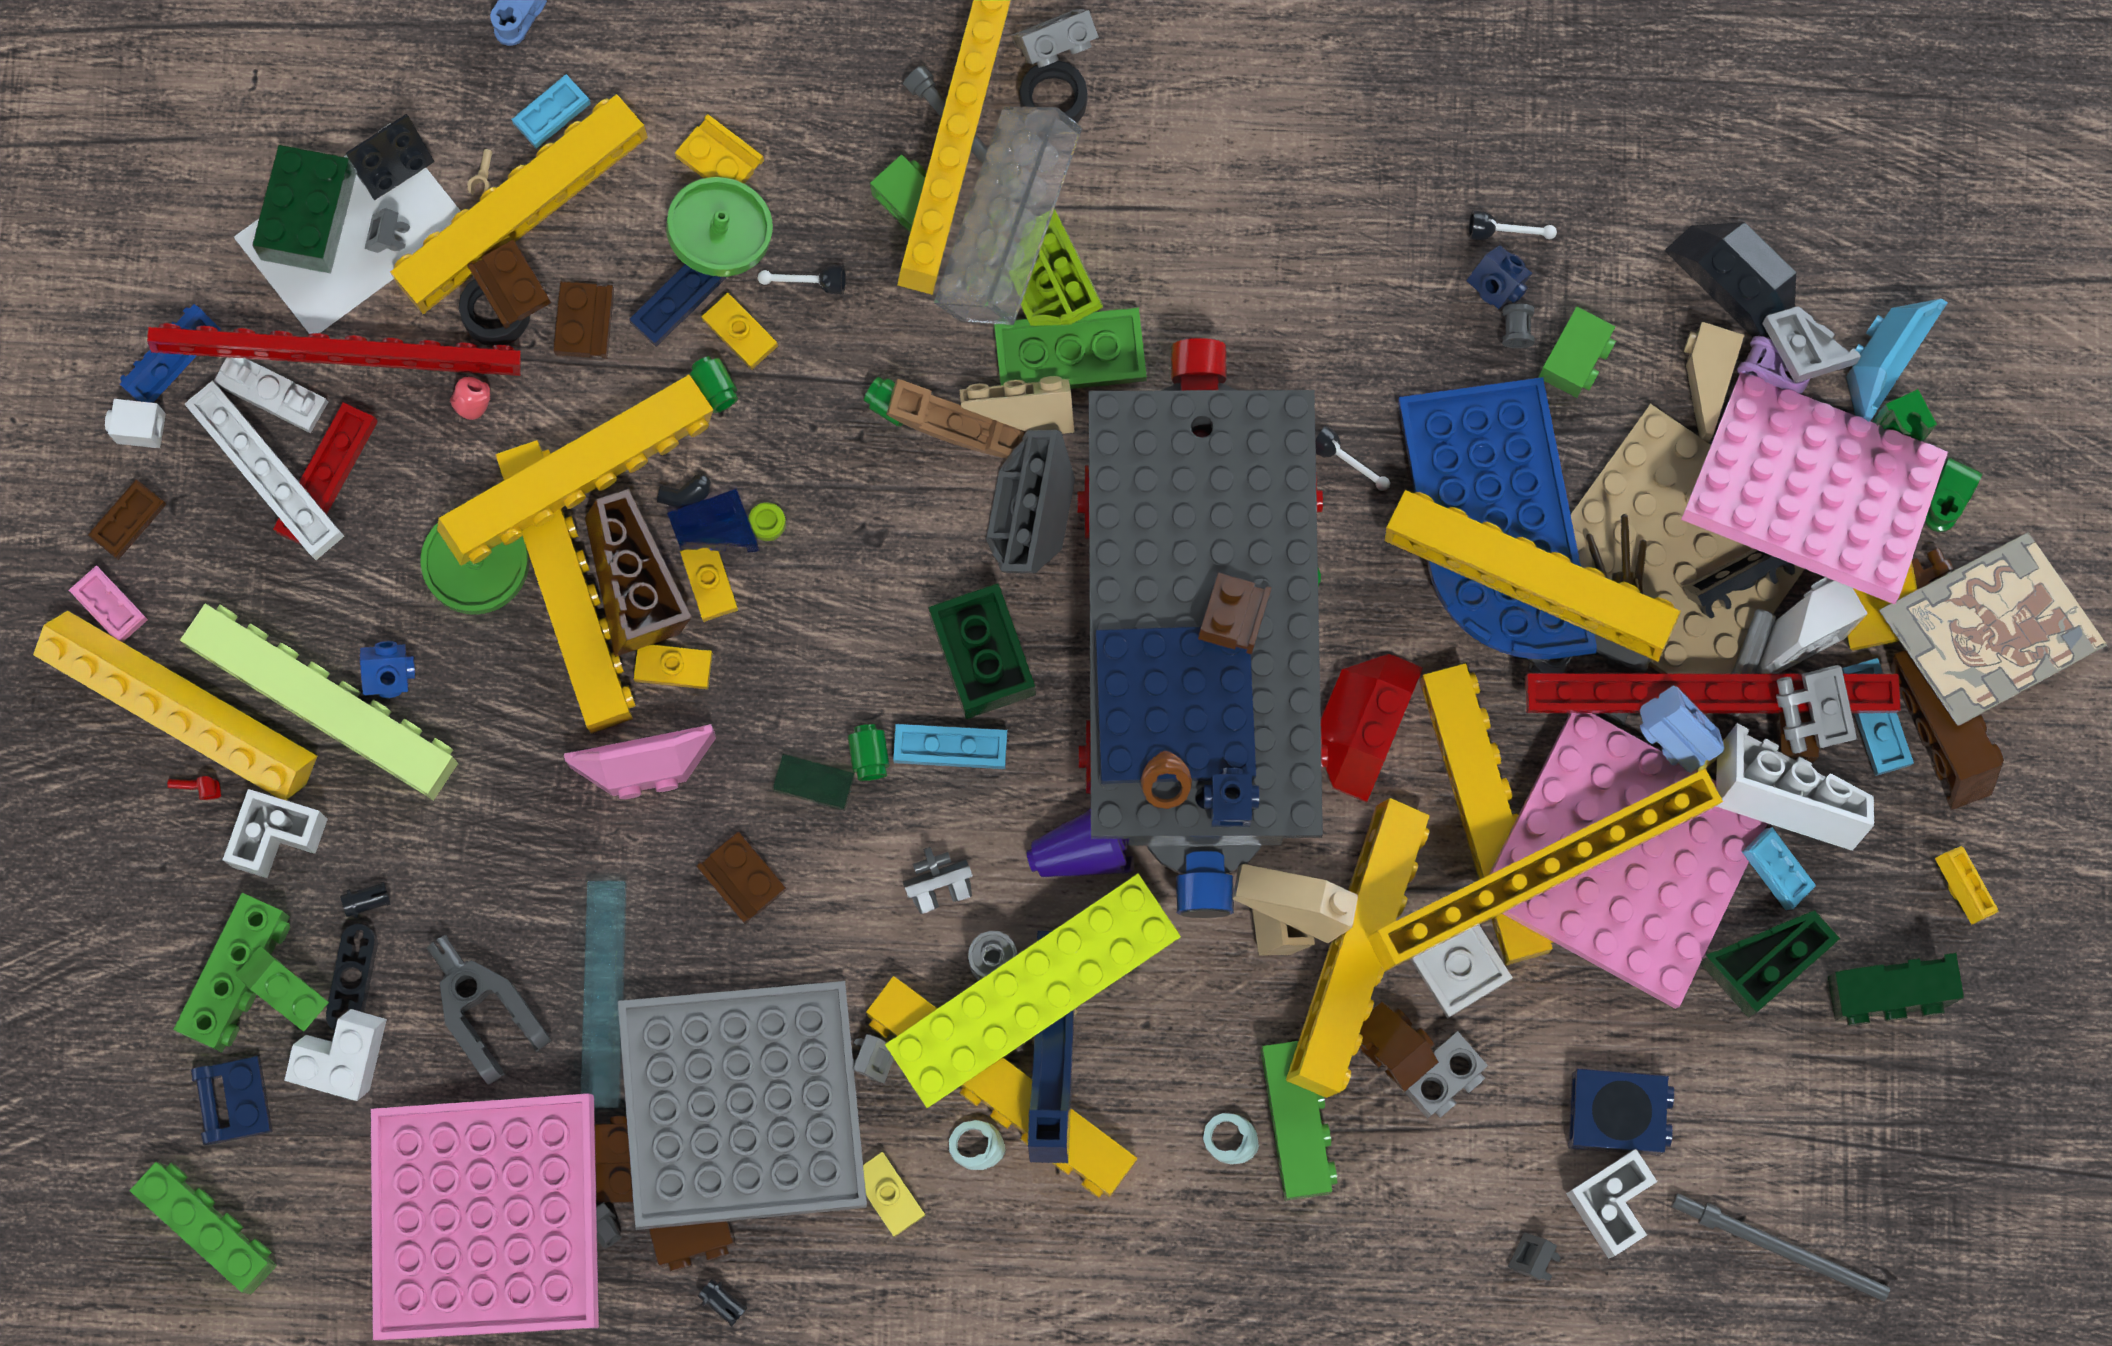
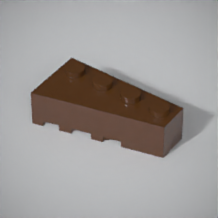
M627 489L596 499L585 517L614 656L617 657L678 636L692 617L630 490Z
M1904 650L1894 654L1890 671L1892 674H1899L1900 694L1909 714L1917 713L1919 717L1916 719V726L1923 746L1931 745L1933 749L1932 754L1935 766L1932 768L1938 781L1946 779L1950 788L1951 796L1946 797L1950 809L1954 810L1991 796L2004 759L1998 745L1995 743L1991 744L1986 734L1987 727L1982 715L1980 714L1958 726L1908 652Z

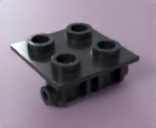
M407 114L346 152L347 157L357 172L358 178L365 185L374 201L435 162Z

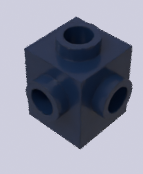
M1499 245L1484 256L1466 281L1479 292L1480 297L1486 303L1494 305L1499 309L1509 301L1515 304L1528 290L1525 282L1532 275V272L1525 267V263L1521 258L1509 253Z
M1223 768L1220 769V774L1212 775L1211 785H1204V808H1211V827H1250L1252 809H1259V785H1252V774H1243V769ZM1233 794L1237 799H1229L1226 795Z

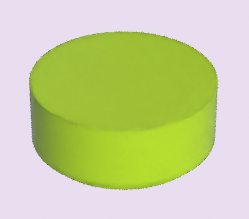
M773 503L758 504L749 514L748 523L750 530L756 538L762 541L775 540L785 530L786 520L784 513L780 507Z

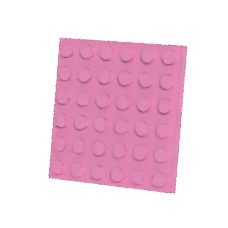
M1740 372L1681 520L1896 604L1948 452L1934 445L1901 434L1896 430H1884L1881 425L1877 426L1876 423L1868 422L1862 417L1847 413L1793 390L1780 389L1766 383L1760 377Z
M1569 713L1489 875L1698 771L1695 770L1690 773L1679 763L1672 765L1662 751L1593 713ZM1711 779L1716 787V781ZM1714 807L1502 914L1676 1009L1680 1007L1702 961V957L1705 955L1749 863L1742 851L1765 829L1767 823Z
M576 1094L371 1109L373 1340L599 1328L594 1095Z

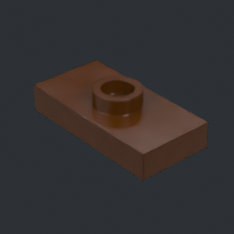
M135 480L88 536L119 560L167 504L138 480Z

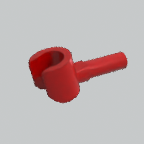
M208 776L199 777L197 780L169 779L167 782L168 788L198 789L200 800H214L221 797L219 781Z

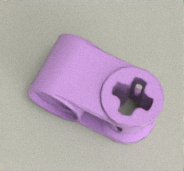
M1762 336L1753 337L1750 342L1752 349L1746 361L1739 364L1737 368L1738 373L1742 372L1746 375L1757 376L1766 383L1780 389H1790L1802 394L1810 379L1795 383L1794 380L1788 378L1785 374L1788 369L1772 340ZM1762 357L1761 363H1757L1759 358Z

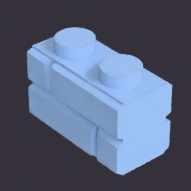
M1673 685L1662 692L1659 698H1653L1641 706L1640 714L1643 724L1640 725V729L1643 735L1651 744L1658 742L1662 746L1663 754L1672 765L1679 763L1687 772L1692 773L1703 766L1706 760L1710 761L1723 753L1725 747L1720 730L1677 686Z

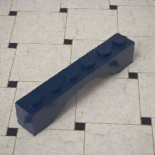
M1037 931V941L1052 931ZM1075 1009L1037 1034L1034 1039L1028 1131L1030 1162L1069 1163Z

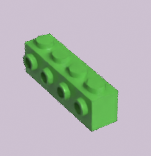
M241 893L173 1030L221 1053L225 1046L230 1047L237 1037L239 1026L236 1024L242 1012L246 1013L249 1011L256 997V994L235 975L260 946L272 954L276 944H281L289 932L290 924L287 922L290 916L282 910Z
M1298 1041L1267 1045L1261 1048L1284 1201L1329 1195L1332 1192L1331 1185L1338 1183L1334 1161H1327L1325 1147L1331 1146V1136L1328 1123L1321 1124L1319 1109L1325 1108L1324 1097L1286 1081Z
M155 1162L130 1189V1192L240 1292L251 1295L277 1266L268 1258L272 1252L258 1239L254 1238L252 1241L247 1239L240 1232L244 1227L230 1214L226 1213L222 1216L212 1207L216 1201L204 1190L198 1187L194 1191L184 1182L188 1176L171 1162L167 1166Z

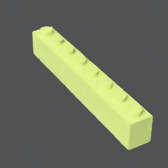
M206 603L203 605L180 639L187 648L434 801L458 765V762L451 756L453 752L451 747L434 738L432 743L420 737L422 730L406 719H403L399 724L389 717L391 711L379 702L372 700L370 704L365 703L358 698L361 693L344 681H341L338 686L328 680L327 677L330 673L314 662H310L308 667L296 660L299 656L296 651L281 642L278 647L273 646L265 641L268 635L252 624L244 628L235 622L238 616L222 605H219L216 610Z

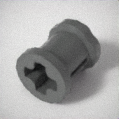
M1509 304L1503 307L1502 316L1506 317V335L1502 337V345L1509 348H1527L1535 344V338L1531 335V317L1534 314V307L1532 305Z

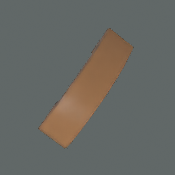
M900 379L895 381L886 415L915 430L970 450L1005 459L1023 441L1022 437L1026 433L1023 430L961 408L959 404L931 395L932 391Z

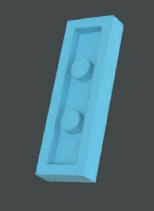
M1878 658L1842 668L1843 674H1883ZM1854 713L1875 776L1905 768L1914 763L1897 713Z
M896 724L893 761L898 764L1005 769L1007 730Z

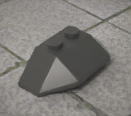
M1027 430L1022 437L1023 441L1012 451L999 470L986 541L999 563L1000 570L1004 573L1035 574L1062 550L1075 477L1062 432L1059 430Z

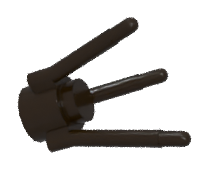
M1627 514L1621 516L1622 572L1613 573L1612 581L1629 583L1638 588L1640 593L1643 594L1642 581L1647 541L1644 539L1640 541L1634 578V572L1630 571V540ZM1587 534L1586 540L1595 567L1605 575V578H1608L1592 534Z

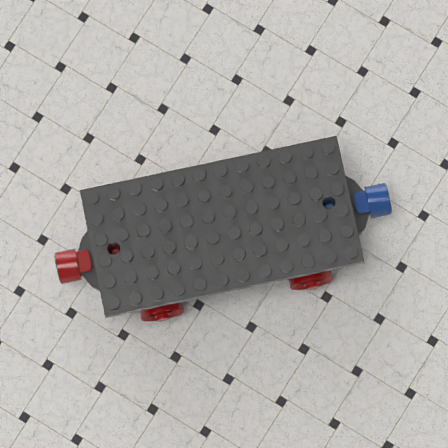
M1197 337L1182 339L1171 346V380L1174 385L1161 391H1089V465H1085V491H1077V512L1085 513V539H1089L1090 720H1086V746H1079V768H1086V794H1091V839H1129V846H1147L1148 850L1160 864L1181 874L1176 877L1177 913L1190 918H1218L1234 913V900L1232 899L1234 886L1233 876L1230 873L1237 870L1240 865L1248 864L1261 849L1262 845H1281L1283 838H1322L1323 836L1322 767H1327L1328 748L1327 745H1322L1317 549V513L1323 511V491L1317 490L1315 390H1236L1223 384L1227 380L1225 343L1212 338ZM1218 572L1255 583L1254 587L1265 589L1266 586L1271 587L1270 596L1251 655L1256 779H1252V785H1259V809H1252L1250 827H1211V808H1204V785H1211V780L1192 781L1187 799L1179 806L1169 809L1155 807L1149 803L1141 789V783L1101 784L1096 630L1201 627ZM1180 781L1154 782L1152 784V793L1160 799H1170L1179 794L1182 785ZM1233 794L1226 795L1229 799H1237Z

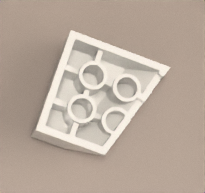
M1827 577L1811 586L1812 590L1804 594V599L1774 622L1755 674H1779L1845 639L1868 614L1854 589Z

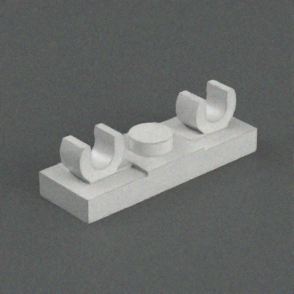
M226 357L214 379L219 388L309 433L312 432L328 404L326 398L245 358Z

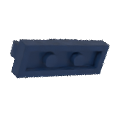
M685 264L629 321L657 347L727 277L706 275L693 270Z

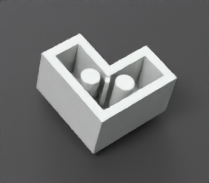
M248 789L223 861L233 868L268 878L280 843L316 853L327 818L318 810Z
M350 1009L338 1018L332 1042L305 1035L292 1046L284 1081L358 1101L370 1091L387 1019Z
M1635 1149L1566 1193L1608 1259L1647 1236L1626 1202L1655 1184L1657 1180Z

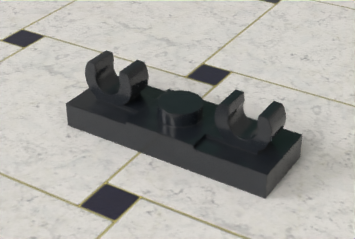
M1753 549L1683 588L1687 598L1698 604L1701 612L1712 619L1715 617L1712 611V604L1716 600H1719L1721 606L1728 610L1732 607V603L1726 594L1732 591L1749 589L1763 576L1773 584H1777L1779 582L1776 577L1777 568L1783 565L1784 571L1793 575L1795 574V566L1792 563Z

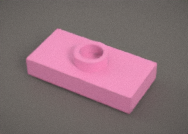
M97 565L69 589L74 597L105 630L122 643L148 620Z

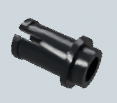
M384 882L354 892L348 889L346 890L347 894L340 896L346 917L354 915L355 918H358L359 913L391 905L388 895L384 894L387 893Z
M711 1279L698 1295L703 1301L701 1305L704 1307L707 1304L732 1327L747 1310V1307L742 1305L722 1287V1281L717 1283L714 1279Z

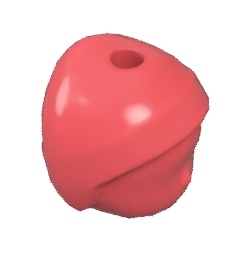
M463 377L455 386L453 395L450 398L451 405L461 417L469 420L478 419L488 407L490 388L486 382H482L475 377Z

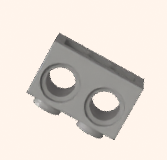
M1458 1031L1433 1052L1439 1063L1404 1092L1427 1119L1434 1113L1441 1118L1457 1104L1452 1098L1463 1088L1470 1093L1486 1079L1481 1072L1488 1065ZM1460 1056L1466 1059L1469 1064V1071L1466 1075H1457L1452 1072L1449 1065L1452 1057ZM1425 1081L1436 1082L1441 1090L1439 1099L1429 1100L1425 1098L1421 1092L1422 1083Z

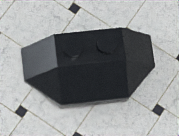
M1745 222L1691 225L1665 250L1752 337L1762 336L1771 339L1762 324L1766 316L1795 307L1797 273Z

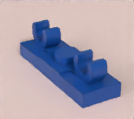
M195 304L191 308L183 310L185 314L177 323H171L180 326L181 329L196 330L198 326H211L217 328L218 331L221 330ZM149 350L141 361L133 363L135 368L127 376L122 375L120 377V385L136 401L154 403L197 355L151 353V350Z

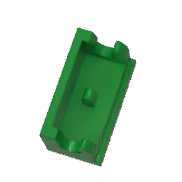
M1918 389L1885 404L1872 421L1877 426L1881 425L1884 430H1896L1901 434L1922 442L1937 426Z

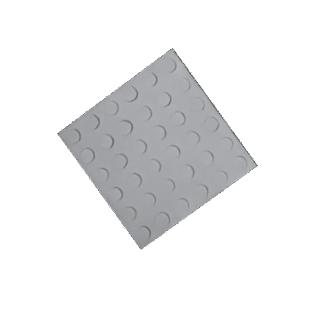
M845 981L618 1001L636 1230L867 1207Z

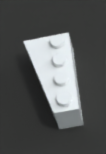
M1737 723L1723 740L1725 747L1723 753L1717 756L1716 789L1723 802L1716 807L1853 851L1874 826V796L1831 773L1827 777L1821 775L1812 767L1811 762L1801 757L1795 761L1777 751L1779 745L1766 738L1763 742L1747 735L1749 729Z

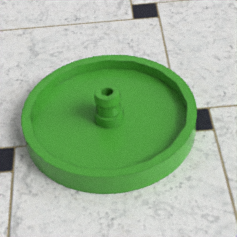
M723 177L700 179L684 187L674 197L666 222L667 238L677 257L693 270L718 277L738 275L757 265L768 250L773 229L771 213L762 197L749 186Z
M438 523L431 529L421 551V571L429 590L443 605L464 614H485L505 606L519 593L525 583L529 570V553L523 536L509 545H504L502 542L493 547L491 554L478 563L473 564L469 561L461 566L437 531Z

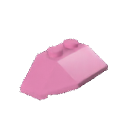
M709 724L564 753V758L572 770L610 795H619V799H631L641 796L642 790L656 788V792H666L677 789L678 783L687 781L716 737L712 725Z

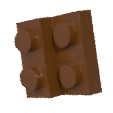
M627 1116L610 1117V1124L596 1125L594 1118L596 1204H602L603 1202L605 1204L633 1203Z

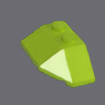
M1052 207L1022 223L1018 233L1020 237L1013 249L1006 275L1030 325H1070L1103 308V303L1055 208Z

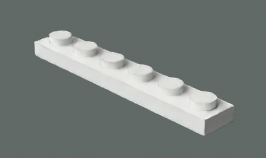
M213 380L185 403L186 407L315 560L320 558L344 537Z

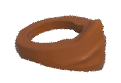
M1168 751L1160 752L1149 760L1141 776V789L1146 800L1159 808L1169 809L1179 806L1187 799L1192 786L1189 768L1180 757ZM1163 774L1176 775V779L1182 785L1179 794L1170 799L1156 797L1152 793V784L1157 780V776Z

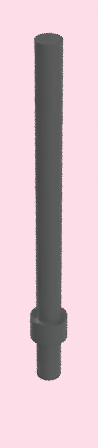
M1678 1193L1674 1197L1671 1205L1672 1208L1697 1218L1698 1223L1712 1230L1714 1227L1722 1229L1885 1302L1889 1295L1890 1287L1721 1213L1722 1209L1708 1202L1703 1205Z

